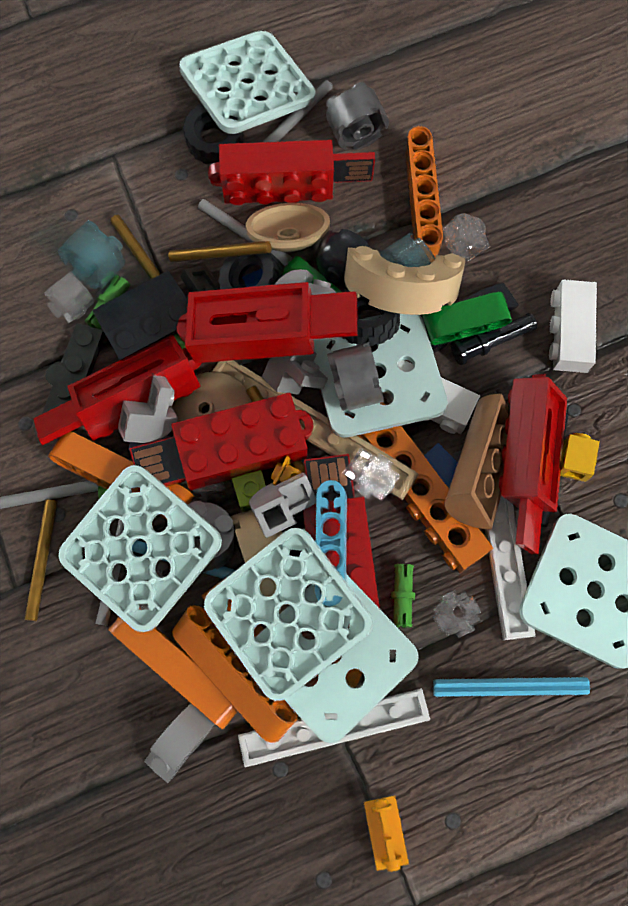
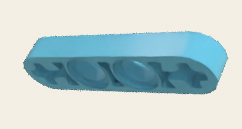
M329 480L319 486L316 494V543L324 554L331 550L338 552L340 562L335 568L346 581L347 495L340 483ZM330 488H334L336 493L340 494V497L334 499V509H341L340 514L334 512L323 514V509L330 510L329 500L324 498V494H328ZM328 519H336L340 523V530L334 536H327L323 532V524ZM315 585V595L319 601L322 592L320 587ZM334 595L333 601H326L325 597L323 604L329 607L335 606L343 597Z

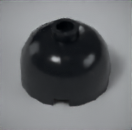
M341 229L340 232L333 233V230H330L318 245L315 256L316 266L320 274L328 282L346 287L344 275L348 247H369L370 245L360 235L350 230Z

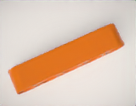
M417 126L408 133L405 151L416 254L420 258L431 260L439 254L443 240V229L432 134L428 128ZM421 191H424V192H427L428 194H421L420 192H421ZM421 216H429L431 219H424ZM425 240H430V241H432L434 244L429 245V244H426L424 241H425Z
M72 431L61 436L48 454V457L57 465L105 489L111 486L124 469L133 465L132 461ZM179 484L166 486L187 505L190 504L194 497L189 490ZM132 488V493L140 492V488ZM158 515L167 520V518L164 515Z
M197 605L188 607L173 628L172 634L174 639L260 737L270 743L278 742L296 722L298 714L285 700L274 701L263 693L207 615L204 608Z
M118 617L108 629L120 642L221 729H224L238 712L191 657L156 627L151 631L138 632Z

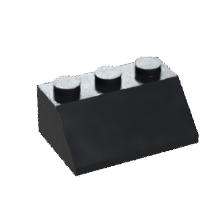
M166 271L92 311L119 360L177 332L178 319L187 313L188 301L170 272Z

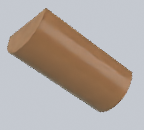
M502 394L487 395L477 402L445 500V508L453 518L463 524L480 529H492L501 498L499 479L504 472L502 450L507 444L505 422L510 416V410Z

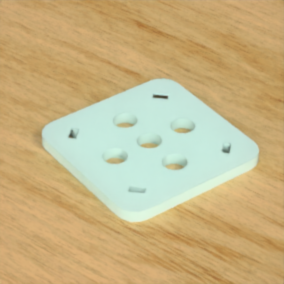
M266 31L250 33L190 54L180 61L182 77L218 127L228 134L245 131L305 108L315 100V88L276 38ZM236 61L239 62L240 65L231 66L228 63ZM273 70L276 72V74L268 75L265 73V71ZM249 78L252 79L254 82L244 83L241 80ZM227 87L231 90L228 92H221L218 90V88ZM264 96L267 100L258 101L254 97ZM229 116L238 117L239 119H230Z
M400 314V325L402 324L409 328V333L403 331L398 326L399 330L393 335V338L386 340L385 343L377 344L378 349L372 352L375 365L382 367L386 372L378 380L382 392L389 393L393 397V402L389 405L377 403L350 411H342L327 354L357 344H351L341 337L314 339V352L317 353L314 363L320 367L319 370L328 378L324 389H321L330 427L337 436L342 438L353 437L436 418L445 412L448 403L447 396L421 315ZM382 315L363 318L359 320H374L381 317ZM332 340V344L334 345L331 348V350H329L326 347ZM401 360H409L413 363L414 369L410 372H403L398 368V363ZM424 395L429 396L426 402L421 401ZM345 413L354 416V418L352 419L351 417L345 415Z
M132 465L120 473L64 541L59 549L58 556L61 564L132 629L138 632H147L158 626L217 554L221 547L222 539L216 528L148 470ZM140 487V492L132 493V488ZM162 514L167 518L168 524L163 532L158 533L153 529L152 521L154 517ZM120 519L124 524V531L120 536L114 537L110 533L109 527L113 520ZM200 536L201 548H195L194 537ZM138 539H143L147 543V551L141 557L135 556L132 551V545ZM82 548H85V559H83ZM161 559L167 560L171 566L170 573L163 578L158 576L155 571V566ZM119 563L123 564L127 569V576L120 582L116 581L112 575L114 566ZM148 603L149 609L139 610V604Z
M564 514L559 517L553 524L521 602L519 613L522 621L529 627L613 668H628V610L625 613L621 612L615 604L616 598L619 595L626 597L628 600V540L577 515ZM576 533L577 539L570 541L568 535ZM602 554L607 555L612 561V568L609 571L602 570L598 564V558ZM566 568L573 573L574 580L571 585H565L561 582L559 577L561 569ZM590 582H596L601 587L602 592L598 599L592 598L588 594L587 587ZM541 603H543L547 614L545 615L540 605ZM581 609L586 610L590 614L591 621L587 627H583L577 622L576 615ZM620 641L621 645H624L615 649L612 643Z
M291 528L281 534L206 595L204 601L207 615L263 693L274 701H282L296 692L363 640L371 632L373 626L372 617L311 535L306 530L300 528ZM290 550L302 551L300 552V557L290 556ZM265 578H271L276 583V591L270 597L263 595L260 591V583ZM310 584L319 586L322 592L321 599L316 603L309 602L304 596L305 588ZM334 595L343 597L335 606L329 607L323 604L325 597L326 601H333ZM229 599L232 600L231 611L227 610ZM284 604L292 605L296 611V617L291 623L283 622L279 616V610ZM345 616H351L350 628H344ZM258 624H264L270 630V638L265 643L255 639L254 629ZM302 631H310L314 634L316 643L312 649H304L300 646L298 638ZM275 671L284 672L285 677L274 676Z
M347 574L346 583L372 617L373 626L371 632L343 654L338 663L330 664L318 674V682L314 686L308 687L303 685L288 698L284 699L317 737L327 743H335L341 740L414 669L418 662V651L414 644ZM311 584L304 591L305 598L311 603L318 602L315 595V584ZM289 605L279 616L283 622L291 623L296 617V611L292 605ZM345 616L344 628L349 626L351 616ZM266 627L255 639L261 643L267 642L270 638L269 628ZM302 632L300 633L298 638L300 646L304 649H312L315 646L316 638L309 640L302 635ZM390 650H396V662H390ZM351 669H359L365 676L364 684L359 688H352L346 682V674ZM275 671L274 676L285 677V673ZM325 713H337V720L325 719Z

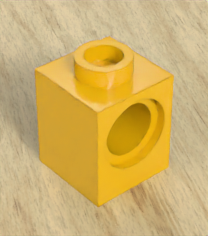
M583 433L570 434L563 443L560 476L583 482L590 479L594 475L600 441L593 440L589 435Z

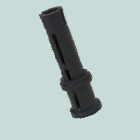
M528 313L502 328L473 335L460 342L458 340L452 341V354L457 363L462 366L467 363V360L475 356L487 355L490 349L536 330V320L531 313ZM513 328H516L515 330L500 336V334L509 331Z

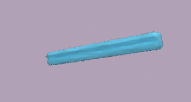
M587 677L435 679L433 681V693L436 697L588 695L590 693V682Z

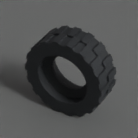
M199 104L195 109H192L184 120L183 132L190 154H193L197 161L200 160L204 164L219 162V144L244 143L243 131L236 134L227 133L226 138L219 143H206L201 137V131L206 125L216 122L203 104ZM229 116L230 119H239L238 117Z
M271 252L230 256L225 259L224 265L219 272L220 289L242 288L240 285L241 278L244 272L253 265H259L263 270L262 277L256 286L275 285L283 276L284 269L280 265L279 259Z
M360 295L357 298V312L374 310L382 313V316L374 320L357 319L358 336L341 338L357 345L369 342L370 346L385 343L386 340H390L398 332L400 314L370 306L369 299Z

